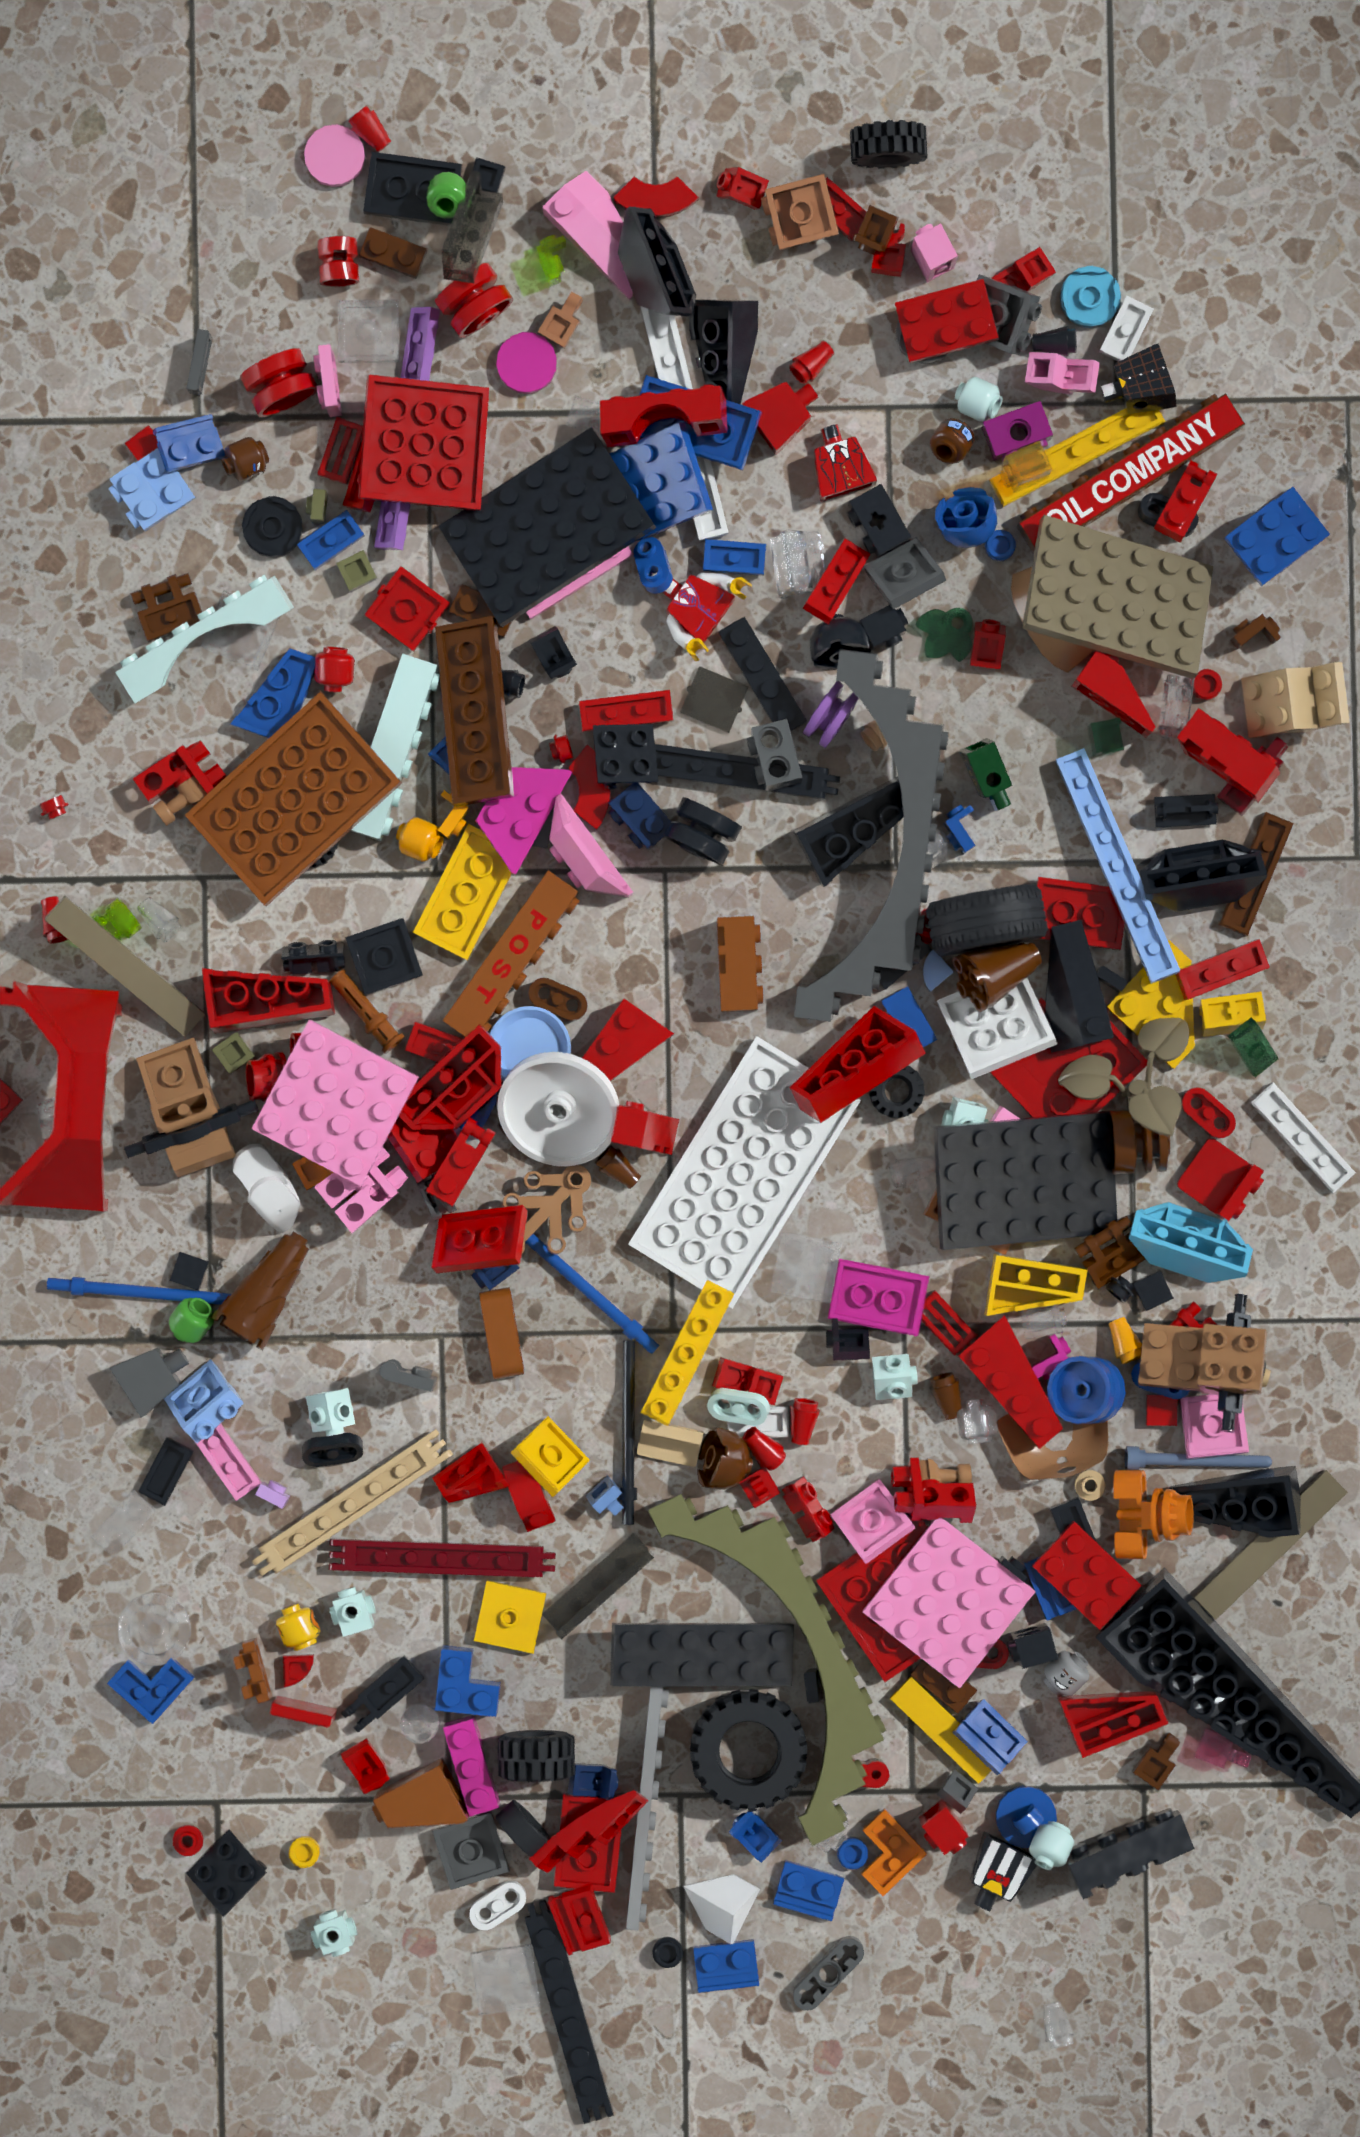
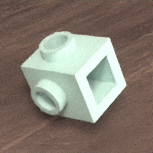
M953 1097L950 1109L945 1110L941 1126L964 1124V1122H966L965 1124L988 1122V1119H985L987 1108L982 1103Z
M909 1354L872 1357L876 1400L912 1397V1385L918 1384L916 1366H910Z
M348 1388L306 1396L309 1420L313 1432L325 1431L326 1436L344 1433L343 1427L355 1424Z
M355 1587L339 1591V1597L332 1601L333 1607H330L329 1610L333 1624L340 1625L343 1637L373 1628L375 1624L372 1614L376 1613L372 1596H366L364 1590L356 1591ZM348 1607H355L357 1614H351Z
M336 1909L320 1914L319 1919L314 1924L315 1930L311 1931L315 1948H321L323 1955L331 1953L332 1957L349 1952V1946L353 1945L355 1936L358 1935L353 1918H348L346 1910L337 1912ZM336 1931L339 1938L331 1941L328 1932Z

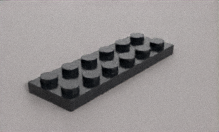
M612 1623L610 1685L792 1686L794 1624Z

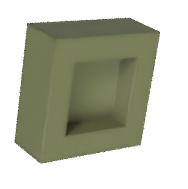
M313 489V497H307L306 515H310V519L314 524L325 525L328 500L326 490Z
M364 550L336 563L350 592L377 580Z
M235 1032L212 1049L229 1074L234 1073L245 1065L248 1060H252L255 1057L238 1032Z

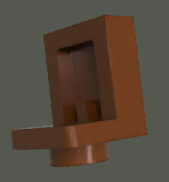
M869 205L859 232L854 235L853 240L859 242L858 248L873 255H875L877 250L883 252L887 248L899 217Z
M1261 614L1251 623L1248 619H1245L1233 629L1236 635L1230 641L1238 650L1262 631L1267 639L1274 644L1281 638L1278 634L1280 628L1270 616L1266 618Z

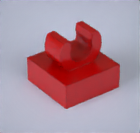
M760 1468L739 1483L754 1509L781 1493L766 1468Z

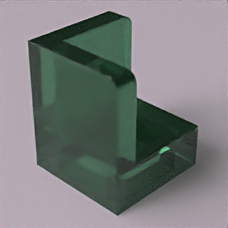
M1121 718L1094 722L1088 725L1093 757L1124 750L1120 731Z

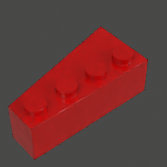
M202 968L209 1025L215 1034L335 1015L332 987L327 979L276 976L265 973H241L240 971L229 970L218 971Z
M873 1006L789 1088L800 1110L822 1123L926 1053L914 1029Z

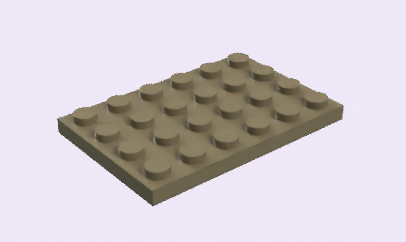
M1043 515L1039 521L1022 628L1194 679L1198 675L1214 566Z

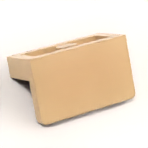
M644 1418L637 1454L695 1467L704 1431L672 1424L666 1426L658 1421Z

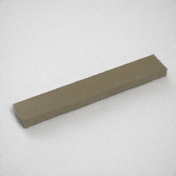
M64 896L45 917V920L184 1037L204 1017V1011L67 896Z
M1324 1470L1300 1493L1299 1535L1268 1538L1258 1534L1194 1598L1216 1620L1348 1492L1327 1470Z

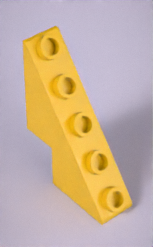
M709 1280L705 1282L640 1413L666 1426L669 1425L735 1293Z

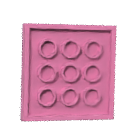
M309 1019L252 1129L347 1180L362 1186L419 1076Z
M939 1518L932 1521L863 1609V1613L960 1688L1036 1591L944 1518Z

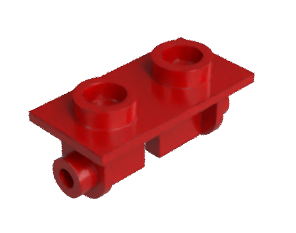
M804 1476L794 1484L791 1483L781 1489L784 1493L782 1497L792 1514L803 1510L805 1515L796 1521L807 1539L810 1538L812 1543L826 1537L835 1529L832 1525L833 1521L830 1513L822 1508L817 1499V1492L814 1486L807 1482Z

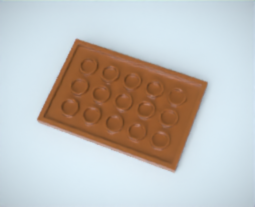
M319 692L189 810L185 816L262 904L267 907L395 791L402 782L322 692Z

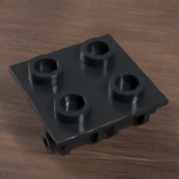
M653 724L592 726L598 784H603L606 790H613L617 788V783L658 782Z
M228 1830L186 1874L218 1912L225 1917L267 1873L265 1871L267 1867L262 1861L256 1860L232 1831Z

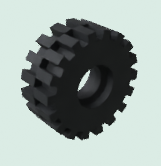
M886 120V122L876 121L873 124L865 123L862 126H855L854 129L850 130L851 162L858 167H878V169H884L885 167L897 168V166L907 167L910 164L916 165L919 162H924L928 158L926 126L922 123H916V121L906 122V120H899L898 122H893V120Z

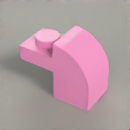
M1029 352L1025 383L1035 388L1055 393H1095L1100 363L1096 360L1067 359L1057 353Z

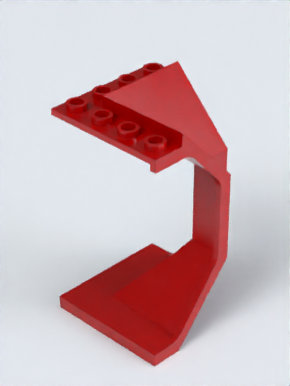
M13 981V988L0 986V1005L18 1006L24 1009L58 1054L52 1134L0 1188V1206L17 1205L108 1211V1199H105L102 1133L108 1054L116 1016H122V1004L118 1003L119 991L27 985Z

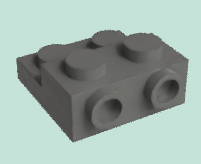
M979 274L977 280L984 279L999 340L985 344L1010 354L1019 355L1020 351L1026 350L1030 343L1031 334L1028 333L1031 322H1035L1041 314L1040 296Z

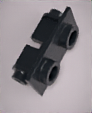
M1215 794L1154 797L1156 828L1217 824L1218 802L1215 801Z
M323 940L318 944L306 945L304 942H293L288 946H283L281 958L283 960L284 972H290V975L312 973L311 962H317L318 973L338 972L340 968H345V957L343 956L344 942L337 943L335 940Z

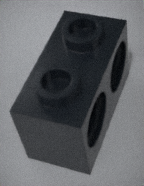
M1046 1623L1010 1632L1012 1640L1007 1642L1009 1653L1013 1662H1018L1022 1669L1059 1659L1051 1630Z

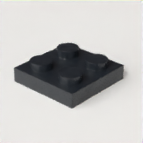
M404 918L345 937L365 996L423 976Z

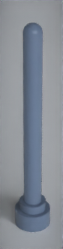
M1126 1446L1124 1463L1125 1470H1139V1468H1145V1465L1268 1468L1272 1465V1459L1269 1456L1227 1455L1187 1459L1186 1454L1146 1453L1145 1450H1140L1139 1446Z

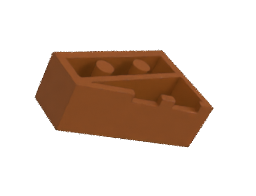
M754 916L717 917L721 1012L757 1011L758 1004H763V985L757 986V973H762L761 955H756L755 943H761L760 924L755 925Z

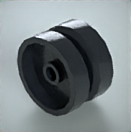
M683 797L676 813L680 818L690 823V826L678 821H672L664 837L698 858L707 859L723 866L730 851L726 845L715 838L718 837L728 842L736 841L742 826L707 806Z

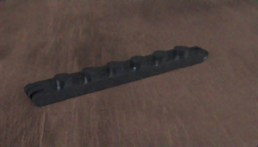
M655 744L657 771L660 777L765 791L764 784L758 785L754 767L759 766L757 758ZM779 764L772 765L769 768V773L773 777L779 778L786 773L785 768ZM799 764L802 774L801 784L768 791L825 799L826 794L838 795L839 789L827 787V782L840 783V776L828 775V768Z
M544 1898L539 1900L542 1911L540 1913H536L533 1902L527 1903L530 1916L525 1917V1922L584 2124L590 2123L588 2110L593 2109L596 2121L602 2119L599 2107L605 2106V2112L608 2117L614 2116V2112L570 1960L551 1909L548 1910Z

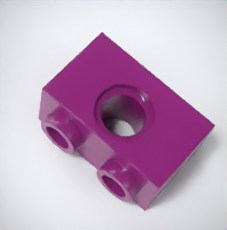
M1041 401L984 421L981 426L993 460L1002 459L1003 463L1018 458L1020 456L1019 452L1030 448L1031 452H1035L1047 447V441H1050L1053 437ZM1014 427H1021L1026 432V438L1022 441H1016L1011 437L1010 430Z

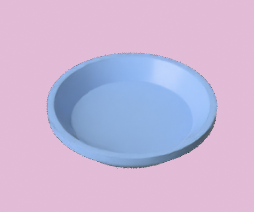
M524 1006L513 1009L504 1014L495 1023L490 1032V1035L501 1045V1079L503 1081L519 1062L535 1054L545 1052L571 1054V1042L566 1027L557 1016L543 1008Z

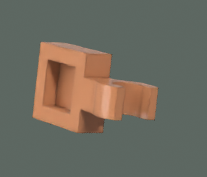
M571 292L561 310L552 306L538 330V334L565 349L580 323L573 316L583 302L582 297Z

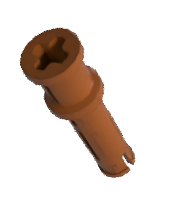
M344 969L329 980V983L334 986L347 1004L365 1023V1032L372 1034L383 1047L381 1051L384 1054L391 1051L405 1038L403 1033L399 1034L389 1023V1017L386 1013H379L364 993L346 974Z

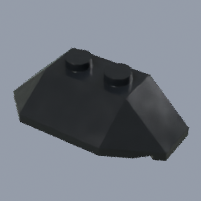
M629 206L625 211L618 256L637 305L666 315L689 317L693 313L696 293L675 241L665 227L655 219L656 214L652 209Z
M1223 839L1163 849L1146 867L1140 870V878L1146 899L1178 912L1237 902L1267 879V872L1260 850L1254 848L1251 850L1241 844Z

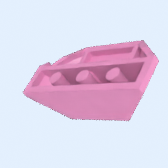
M560 793L556 796L549 838L553 846L549 848V851L559 864L565 861L571 871L567 875L576 888L582 885L586 891L629 898L633 895V891Z

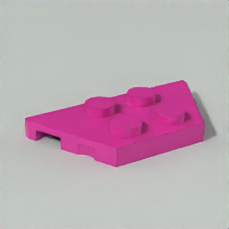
M512 767L514 797L485 802L475 822L487 836L511 874L516 875L550 814L555 804L556 796L562 792L572 771L565 769Z

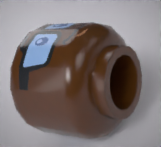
M955 418L946 419L940 423L930 439V448L938 460L948 464L959 463L972 448L974 433L971 427L964 421Z

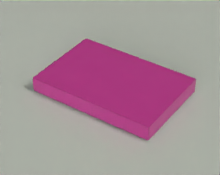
M839 1259L827 1319L838 1318V1321L918 1337L930 1276Z

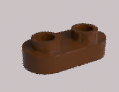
M539 978L529 988V998L535 1006L548 1010L566 1020H578L587 1011V1000L581 992L552 979ZM541 988H548L550 990V996L547 999L539 997L538 993ZM569 1000H576L578 1002L577 1010L569 1011L566 1007Z

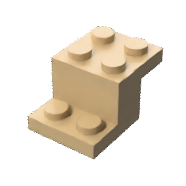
M1333 662L1307 668H1284L1241 678L1249 738H1260L1279 733H1303L1350 723L1342 662Z

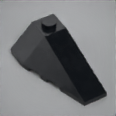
M1296 1466L1267 1468L1169 1487V1489L1175 1490L1180 1495H1191L1194 1522L1231 1527V1530L1240 1532L1245 1530L1268 1538L1300 1534L1301 1495Z

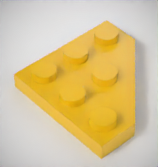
M1168 940L1179 968L1191 965V960ZM1142 967L1128 982L1122 992H1119L1106 1006L1137 1037L1142 1027L1152 1020L1159 1018H1181L1185 1020L1189 1027L1188 1044L1179 1057L1165 1062L1172 1069H1175L1195 1047L1193 998L1184 1000L1175 975L1151 984L1144 967Z

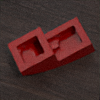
M1038 247L1016 260L1012 266L993 276L992 279L1029 292L1053 276L1056 271L1041 247Z
M720 1357L712 1386L718 1389L729 1388L758 1393L764 1396L769 1404L775 1406L784 1376Z

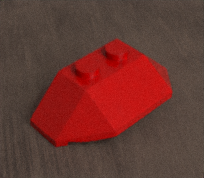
M481 1024L476 1026L416 1082L399 1117L412 1130L458 1129L501 1088V1045Z

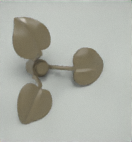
M1159 1018L1146 1023L1142 1027L1138 1035V1043L1143 1051L1150 1053L1144 1081L1134 1080L1125 1088L1116 1076L1110 1075L1113 1068L1110 1060L1099 1055H1087L1070 1063L1061 1073L1058 1083L1078 1098L1095 1100L1108 1092L1111 1081L1118 1087L1123 1097H1128L1129 1111L1136 1122L1153 1132L1171 1137L1181 1112V1098L1174 1089L1166 1086H1156L1151 1089L1153 1060L1157 1056L1160 1060L1169 1062L1184 1052L1189 1040L1188 1024L1181 1018Z

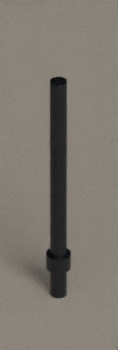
M623 1340L622 1487L619 1488L622 1494L619 1496V1500H622V1506L624 1507L622 1509V1525H634V1500H637V1488L634 1487L635 1341Z

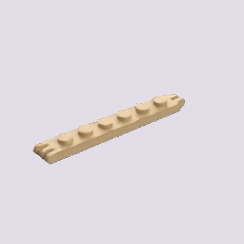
M437 1429L260 1547L261 1555L253 1559L252 1562L256 1566L263 1560L267 1561L268 1565L259 1570L261 1576L270 1570L277 1574L452 1456L453 1453L450 1449L444 1451L440 1456L437 1453V1450L446 1445L444 1439L435 1445L431 1444L430 1440L435 1439L439 1435Z

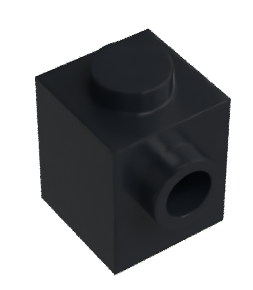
M888 605L861 619L859 623L864 627L873 651L883 645L888 649L902 642L901 636L906 633L905 626L908 624V621L901 608L896 610Z

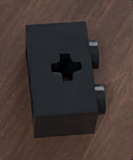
M882 484L849 501L848 507L850 510L847 511V515L855 528L860 526L865 537L861 539L870 554L875 553L877 558H880L910 541L911 535ZM873 516L877 520L883 518L882 529L879 530L877 526H870Z

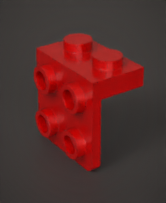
M1209 1138L1177 1181V1187L1222 1220L1230 1221L1232 1217L1236 1220L1246 1207V1204L1243 1203L1249 1192L1254 1195L1262 1185L1264 1179L1261 1178L1264 1170L1255 1164L1248 1163L1216 1139Z

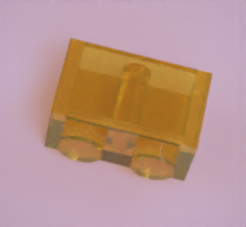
M1035 442L1005 456L1000 475L1006 488L1011 487L1013 492L1017 493L1048 479L1052 467L1041 442Z

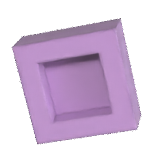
M270 1480L269 1484L262 1482L255 1494L282 1509L290 1498V1495L285 1493L287 1488L273 1480Z

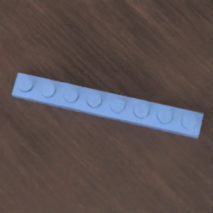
M1080 749L1056 759L1055 763L1150 983H1155L1179 973L1178 963L1151 901L1145 898L1142 880L1085 749Z

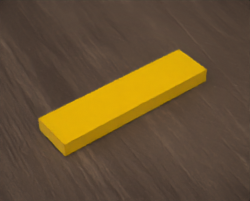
M912 1676L890 1697L912 1721L978 1784L992 1771L952 1733L961 1723Z

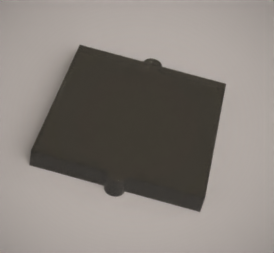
M699 666L692 685L687 687L688 694L680 713L730 733L737 713L742 712L740 706L749 686Z

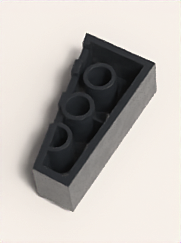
M898 776L793 830L820 885L826 887L842 870H845L866 849H869L884 833L904 818L902 791Z

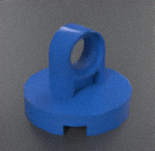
M1017 1786L1007 1791L997 1805L996 1825L1002 1837L1010 1844L1020 1848L1030 1847L1036 1830L1040 1825L1048 1824L1049 1821L1057 1822L1056 1809L1051 1798L1041 1789L1031 1786Z

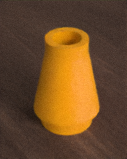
M1122 1317L1108 1323L1116 1359L1120 1358L1123 1365L1141 1358L1142 1342L1127 1323L1126 1318Z

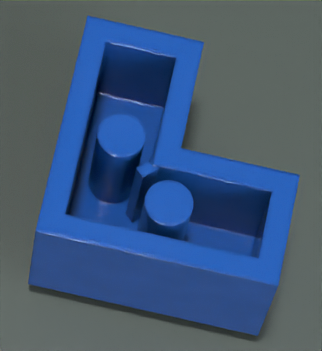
M443 1645L440 1657L435 1711L497 1716L501 1682L471 1679L474 1648Z

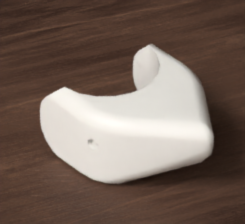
M249 1144L239 1150L233 1159V1172L249 1192L247 1202L277 1232L284 1233L294 1225L300 1207L299 1197L288 1175L263 1145Z

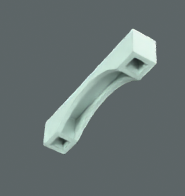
M265 575L259 577L249 584L252 590L241 595L239 590L223 599L226 605L215 611L212 606L197 615L200 620L192 626L185 622L171 632L174 637L164 642L160 637L146 646L148 650L146 654L138 658L136 653L122 660L120 664L123 668L115 673L133 702L137 703L162 688L166 684L169 672L178 656L200 635L215 628L231 624L250 623L266 625L294 608L277 578L273 576L267 579Z

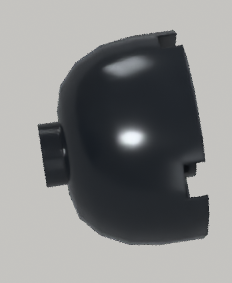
M835 614L829 624L825 622L820 623L812 632L810 638V655L816 668L837 670L839 652L842 649L871 653L870 639L864 627L858 621L844 617L841 614Z

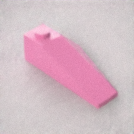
M585 171L566 183L542 207L543 215L630 300L633 297V292L618 256L623 221L608 192Z

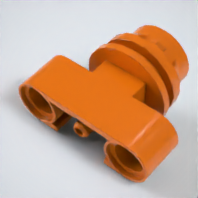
M1144 1470L1115 1471L1114 1499H1119V1510L1116 1512V1517L1119 1519V1531L1114 1532L1115 1555L1117 1559H1146L1148 1549L1147 1530H1152L1155 1542H1162L1163 1538L1167 1541H1174L1181 1535H1191L1194 1521L1191 1495H1180L1173 1489H1166L1164 1492L1162 1488H1155L1152 1500H1147V1482Z

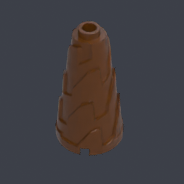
M294 1231L291 1235L284 1234L273 1249L267 1251L254 1270L241 1281L232 1295H228L219 1308L214 1311L211 1318L217 1322L221 1316L224 1317L220 1323L221 1326L249 1344H255L257 1339L260 1340L256 1348L263 1351L276 1327L275 1322L284 1308L286 1297L301 1272L299 1269L309 1251V1248L305 1246L308 1240Z

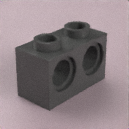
M784 719L752 727L751 737L747 738L750 755H756L759 766L754 767L758 785L764 784L765 791L768 792L801 784L802 774L788 720ZM766 735H772L778 740V745L774 748H767L762 744L761 739ZM779 764L785 768L786 773L779 778L773 777L769 773V768L772 765Z

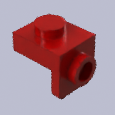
M368 1738L341 1753L343 1761L358 1781L363 1794L381 1788L390 1779L384 1761Z

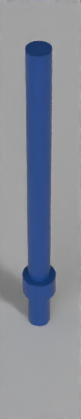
M532 1234L525 1241L529 1247L624 1330L622 1333L631 1341L634 1338L650 1354H653L660 1346L642 1330L643 1326L635 1319L633 1321L630 1320L557 1254L550 1253L547 1245L537 1236Z
M72 1277V1280L48 1278L47 1290L71 1292V1295L78 1296L90 1293L170 1301L201 1298L208 1304L221 1305L228 1295L231 1296L230 1293L86 1281V1278Z

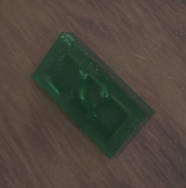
M1252 1017L1228 1035L1229 1040L1248 1071L1254 1077H1257L1279 1059L1258 1023Z

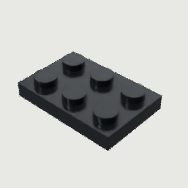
M371 152L363 213L454 226L456 216L453 218L436 216L430 211L426 197L430 181L437 174L451 172L461 177L463 166L459 163Z

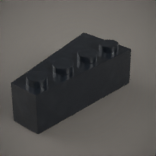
M1171 1808L1156 1813L1154 1815L1155 1819L1144 1823L1143 1820H1138L1128 1824L1126 1831L1116 1835L1114 1831L1107 1832L1097 1837L1098 1842L1088 1846L1086 1843H1080L1073 1846L1067 1859V1865L1082 1899L1093 1896L1091 1889L1095 1887L1108 1889L1117 1885L1121 1875L1125 1874L1126 1877L1145 1872L1149 1868L1148 1863L1152 1861L1155 1865H1160L1195 1849L1179 1811L1172 1812Z

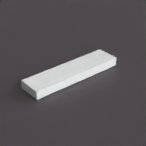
M1274 1082L1250 1102L1255 1110L1331 1193L1336 1192L1356 1173Z

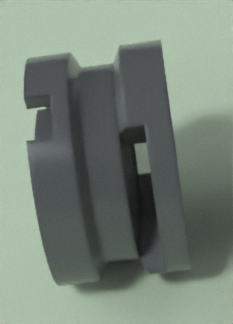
M434 1173L431 1175V1179L427 1181L422 1180L419 1183L416 1182L433 1219L436 1221L442 1218L443 1213L447 1211L452 1213L457 1208L455 1204L451 1207L431 1195L435 1203L432 1204L428 1196L429 1193L426 1190L436 1175Z

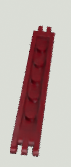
M360 1539L329 1540L330 1546H342L341 1551H329V1558H341V1563H329L328 1570L511 1577H543V1571L555 1572V1565L543 1564V1559H556V1553L544 1552V1546Z

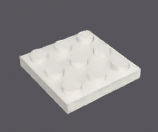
M1028 978L1023 980L993 1007L982 1012L975 1008L969 998L963 999L959 992L937 1000L940 1011L971 1079L1057 1045L1056 1038Z

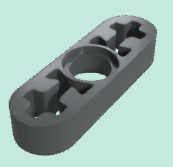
M853 1936L843 1937L800 1980L793 1990L794 2002L800 2009L806 2011L815 2009L862 1961L864 1949L861 1941ZM855 1944L857 1946L855 1949L857 1956L854 1958L850 1955L847 1956L843 1961V1964L847 1967L842 1970L841 1965L832 1957L836 1955L840 1959L845 1953L843 1946L851 1947ZM832 1965L837 1969V1977L833 1981L827 1982L820 1977L819 1973L823 1966ZM815 1977L817 1983L826 1989L821 1992L820 1988L817 1987L812 1993L814 2000L810 2002L806 1999L802 2002L800 2000L802 1997L800 1990L809 1991L814 1986V1982L810 1979Z

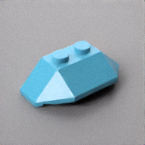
M1169 1202L1152 1206L1145 1210H1136L1129 1234L1130 1241L1150 1264L1207 1283L1246 1277L1253 1252L1250 1245L1245 1244L1241 1236L1226 1221Z

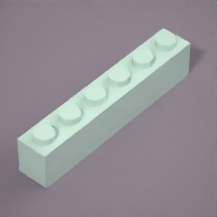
M405 654L401 656L371 745L375 753L400 781L402 777L408 778L413 761L408 759L412 748L417 750L423 732L418 731L421 720L427 721L432 703L428 702L431 690L436 692L440 684V674L437 673L439 668L436 664ZM398 787L350 831L378 841L382 840L383 835L388 836L394 820L389 818L392 807L399 806L403 790Z

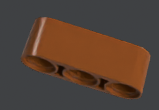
M510 1287L479 1292L494 1380L524 1375Z

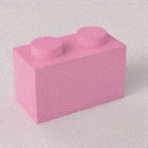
M928 224L915 232L917 236L913 238L910 251L928 283L953 270L958 255L941 224L935 227L932 224Z

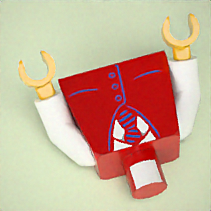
M700 573L697 576L690 575L684 585L673 579L670 587L662 592L672 600L666 609L668 614L666 622L674 641L684 648L694 661L700 660L695 654L697 650L705 649L706 652L709 651L704 643L735 601V596L732 593L742 600L746 599L747 596L740 592L741 588L746 585L752 587V584L744 578H733L716 573Z

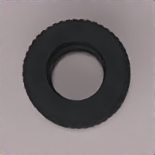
M1035 884L1015 885L962 894L929 903L926 915L927 919H929L928 926L931 929L930 938L933 940L931 941L933 950L939 956L954 955L1013 945L1045 937L1048 926L1047 921H1045L1046 914L1043 911L1044 902L1041 900V890Z

